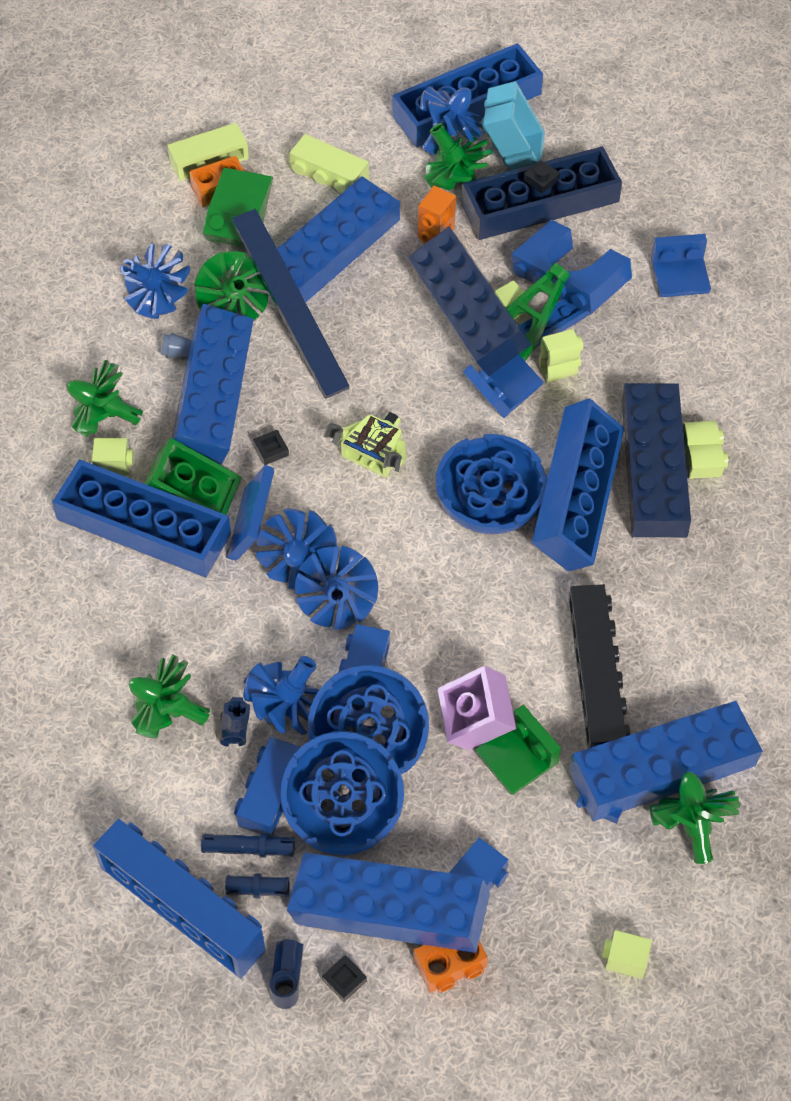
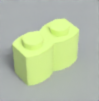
M571 329L542 337L539 368L546 383L577 375L578 367H581L580 351H583V342L580 335L576 336L574 330Z
M716 421L684 422L683 435L689 479L722 477L724 468L728 467V454L723 452L721 446L724 443L723 430L718 428Z

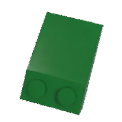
M223 168L207 211L203 235L211 242L245 248L232 224V218L256 208L264 222L273 176Z
M170 437L158 450L144 484L227 515L242 477Z

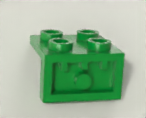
M524 704L514 710L516 729L490 740L476 749V754L510 795H514L559 764L561 747Z

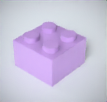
M483 666L438 688L448 743L469 750L516 729L506 675Z

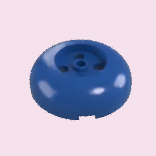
M483 434L482 438L468 440L467 438L455 444L441 459L436 473L437 495L449 517L470 531L491 535L508 533L527 524L540 510L547 483V474H545L539 456L523 442L499 434ZM510 482L513 484L511 490H508L504 487V484ZM493 503H500L501 506H495Z
M372 664L357 665L338 672L319 689L309 711L308 734L311 740L325 733L344 731L349 726L354 727L357 733L372 739L375 735L381 734L386 738L383 747L392 755L402 775L415 765L425 749L429 734V717L420 692L405 676L385 666ZM355 698H362L365 706L360 710H356L352 706V701ZM391 706L394 714L389 718L383 717L381 714L382 707ZM367 717H372L375 723L372 726H366L363 720H366ZM326 768V769L329 770L332 774H334V771H333V770H331V769H329V768ZM355 769L352 772V777L356 781H362L365 778V772L362 769Z
M351 731L325 733L305 743L289 761L281 783L282 808L291 828L305 840V843L317 850L330 854H355L377 845L396 825L404 802L402 775L392 755L374 739ZM326 768L333 770L335 774L334 778L330 781L324 780L321 775L322 771ZM355 769H362L365 772V778L362 781L353 779L352 772ZM340 785H346V789L349 788V792L344 795L338 792ZM324 799H331L334 802V808L331 811H325L321 807V802ZM354 800H362L365 803V808L359 812L353 810L352 802Z

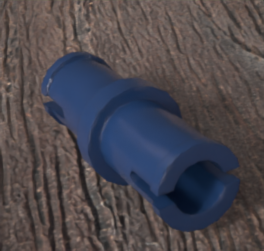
M255 873L254 876L227 875L225 893L226 895H253V898L260 899L261 896L288 897L290 878L262 877L261 873Z

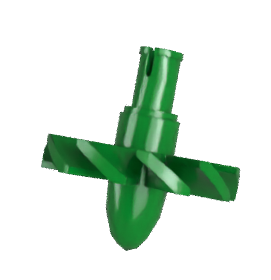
M443 123L435 125L430 130V133L440 149L436 161L427 163L424 178L431 188L436 186L448 191L454 188L456 182L462 185V183L476 180L474 169L485 168L488 165L487 162H476L493 154L492 149L482 151L489 145V142L485 139L475 144L478 139L473 137L472 142L468 141L461 147L462 138H459L457 141L453 140Z
M238 251L221 252L209 258L202 265L194 281L195 299L198 308H201L203 304L208 305L223 298L210 306L224 310L228 302H231L227 311L238 314L236 304L238 300L241 315L256 320L260 315L244 300L243 296L245 295L261 313L264 312L268 304L269 294L249 291L247 287L268 290L259 274L247 280L245 279L258 272L249 256L245 257L246 253Z
M104 360L99 374L98 368L95 367L93 369L91 383L83 380H72L67 383L68 393L79 402L73 411L76 419L72 423V428L76 432L88 437V434L97 432L98 422L107 417L114 418L117 416L135 426L139 423L141 418L137 416H142L143 410L123 402L122 398L118 395V390L112 392L123 375L121 371L117 373L120 365L116 363L109 364L108 360Z
M172 654L166 668L165 658L160 659L156 680L148 674L147 677H136L129 681L130 691L137 697L135 701L137 714L131 720L132 725L136 729V734L146 738H158L159 730L172 724L170 716L175 718L183 716L200 726L206 723L210 715L208 714L210 709L190 701L187 694L180 691L191 678L189 673L182 678L189 663L188 661L183 660L179 662L178 656Z
M688 771L682 777L679 798L664 797L660 799L658 804L650 805L651 821L654 826L661 824L666 829H672L680 823L684 824L685 834L691 838L694 863L705 864L714 860L709 834L713 830L711 822L721 823L724 822V818H721V816L740 814L739 810L736 809L740 808L739 796H734L735 791L732 790L716 795L714 794L717 792V789H710L705 792L704 785L699 777Z

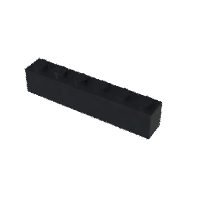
M605 584L570 586L568 599L587 748L631 735L629 724H624L623 715L627 714L626 698H621L620 689L623 688L622 672L617 671L616 663H619L618 645L613 646L612 637L616 636L615 621L609 618V612H612L611 595H606Z

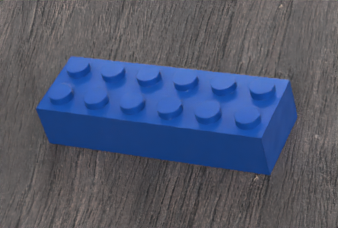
M516 43L392 95V116L415 147H419L426 142L433 127L431 113L423 111L420 108L421 101L418 100L428 87H432L436 91L444 90L450 97L461 88H469L471 91V103L467 111L479 114L480 119L475 120L480 121L485 116L484 103L487 100L488 88L516 81L526 100L541 95L543 73L523 48Z
M362 176L277 248L305 302L310 300L400 221V201Z
M203 304L194 325L172 438L222 465L231 446L254 319Z
M590 398L569 405L564 409L532 540L533 545L567 571H574L594 565L624 432V427Z
M80 459L52 501L57 520L205 578L208 576L231 535L229 516Z
M732 701L573 753L568 771L579 794L583 797V802L593 822L607 817L610 813L619 810L623 812L679 793L682 777L688 771L697 775L702 784H706L754 767L763 750L737 701Z
M118 818L93 845L101 869L238 978L242 979L266 951L261 929L262 925L259 921L249 914L246 917L237 911V905L227 896L220 898L213 892L214 888L208 881L202 877H199L197 880L189 873L190 869L181 860L176 858L173 861L165 855L167 853L166 850L158 842L152 840L150 843L142 837L143 833L136 825L131 822L126 824Z
M303 853L287 911L296 924L306 927L476 953L490 892L484 879L481 877Z

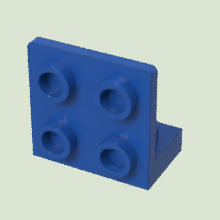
M705 233L654 238L651 260L660 297L710 293L711 286L704 261L707 245Z
M517 355L490 376L482 369L477 372L472 365H469L463 371L503 418L508 416L544 383L520 355Z

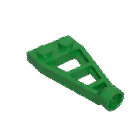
M553 263L542 278L507 306L513 318L521 313H527L533 318V323L526 334L532 345L519 354L525 361L537 347L565 286L564 284L571 276L567 270L557 263ZM542 292L548 296V300L540 312H536L528 306V303L536 294Z

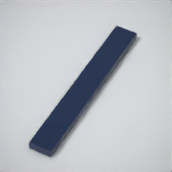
M256 208L233 217L232 224L324 398L327 399L349 389L350 385Z

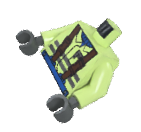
M388 412L383 420L373 415H368L362 421H357L346 427L330 423L326 428L325 438H333L332 443L335 445L342 441V457L381 476L387 477L392 467L395 468L394 471L399 472L400 466L407 461L406 443L402 440V430L398 428L401 420L392 412Z

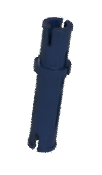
M203 833L201 839L202 853L259 855L260 858H266L267 855L294 857L295 854L293 852L295 851V837H271L263 833L260 836Z

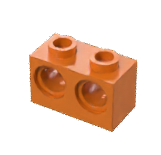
M236 156L189 171L191 186L202 207L210 205L223 168L244 171Z
M433 186L418 205V238L424 244L448 226L452 230L455 229L456 195Z
M480 941L477 952H472L474 957L470 960H463L458 956L461 950L423 945L414 949L413 960L429 993L438 990L439 993L448 991L455 986V981L466 977L467 980H471L483 974L484 968L487 967L488 957ZM434 963H440L446 969L441 973H434L429 967Z

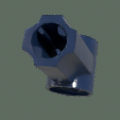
M232 697L229 702L224 703L223 712L220 714L219 741L225 747H229V744H238V746L246 744L250 705L243 700V697Z
M284 939L276 943L273 972L269 984L271 1000L276 1007L281 1009L293 1007L299 998L304 944L296 940ZM281 986L292 988L291 992L287 994H280L276 991Z

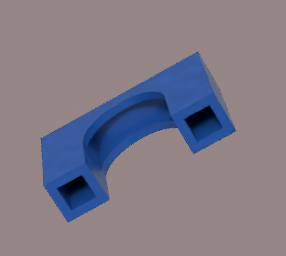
M550 220L511 253L515 274L535 284L546 274L553 263H557L573 249L571 229L554 220ZM609 249L591 266L578 271H568L571 276L565 282L559 298L565 299L577 308L592 314L632 279L631 259Z

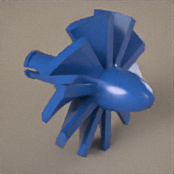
M428 87L418 100L421 101L420 108L431 113L433 127L443 123L450 136H456L455 130H457L470 142L473 141V137L480 139L482 136V123L475 120L480 119L479 114L467 111L471 103V91L469 88H461L450 97L444 90L436 91L432 87ZM430 134L422 147L430 154L435 155L439 146Z
M150 244L144 255L147 264H142L136 255L133 260L126 259L123 261L130 267L121 265L120 270L125 275V285L129 293L125 300L135 310V313L141 316L159 319V315L174 312L177 309L174 302L182 298L188 291V288L178 285V282L183 283L190 273V266L170 273L176 264L183 261V253L178 250L172 260L165 264L166 255L171 249V245L164 244L161 246V255L155 264V244Z
M292 508L284 509L294 528L293 532L289 531L281 514L267 519L264 524L282 533L286 538L280 539L263 529L260 530L257 539L258 546L280 545L283 547L278 550L256 552L258 561L266 569L284 555V559L266 575L270 579L287 583L289 580L288 588L295 589V580L298 573L320 584L321 581L299 570L306 558L315 553L325 576H328L316 550L328 546H338L333 526L331 524L327 526L324 520L312 510H309L308 521L304 522L305 512Z
M328 546L316 550L328 577L325 576L315 553L306 558L300 566L299 570L318 579L324 585H320L300 573L297 574L295 580L296 594L324 592L323 595L296 598L299 607L308 617L327 599L329 601L310 619L313 623L323 627H331L335 607L339 603L334 630L344 629L357 623L355 617L358 623L362 622L370 613L374 603L376 604L378 597V579L371 562L362 554L347 546H341L336 573L335 569L340 547ZM346 599L348 600V602H349V604H350V606H351V608H352V610H353V612H354V614H355V617H354V615H353V613H352V611H351V609H350V607H349V605H348Z
M301 656L292 671H282L281 662H274L265 666L260 662L253 667L243 682L245 683L243 697L245 701L253 703L255 715L260 721L264 719L268 724H274L279 732L285 733V717L288 716L292 721V727L301 735L307 734L298 716L308 721L309 711L307 708H311L313 701L303 696V694L316 695L319 691L315 687L306 685V681L317 668L315 667V661L308 656Z

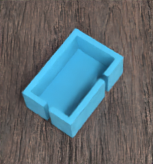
M517 82L488 88L487 100L484 103L485 116L482 119V127L484 132L488 133L491 137L494 148L502 155L505 166H508L510 170L534 165L542 160L545 131Z

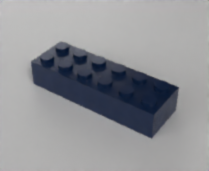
M601 146L545 161L546 164L560 172V177L543 194L524 181V173L534 165L462 183L461 204L478 240L618 203L620 201L622 180L604 147Z
M450 226L408 256V259L474 360L488 376L532 345Z
M625 383L622 396V413L631 537L687 538L691 525V511L679 383Z

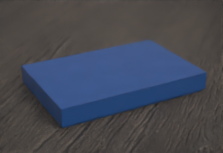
M264 465L244 488L227 559L238 560L258 539L274 475V468Z

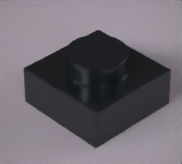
M542 160L524 173V181L542 194L554 185L560 177V172Z
M278 429L253 439V445L264 465L289 456V449Z
M344 955L322 975V981L345 1002L367 982V976Z

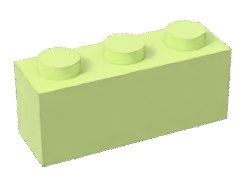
M237 123L167 145L169 160L180 181L190 178L189 171L233 156H236L239 162L249 159L248 143Z
M307 134L303 135L289 153L290 169L296 174H304L313 178L321 185H329L341 194L360 177L369 178V161Z

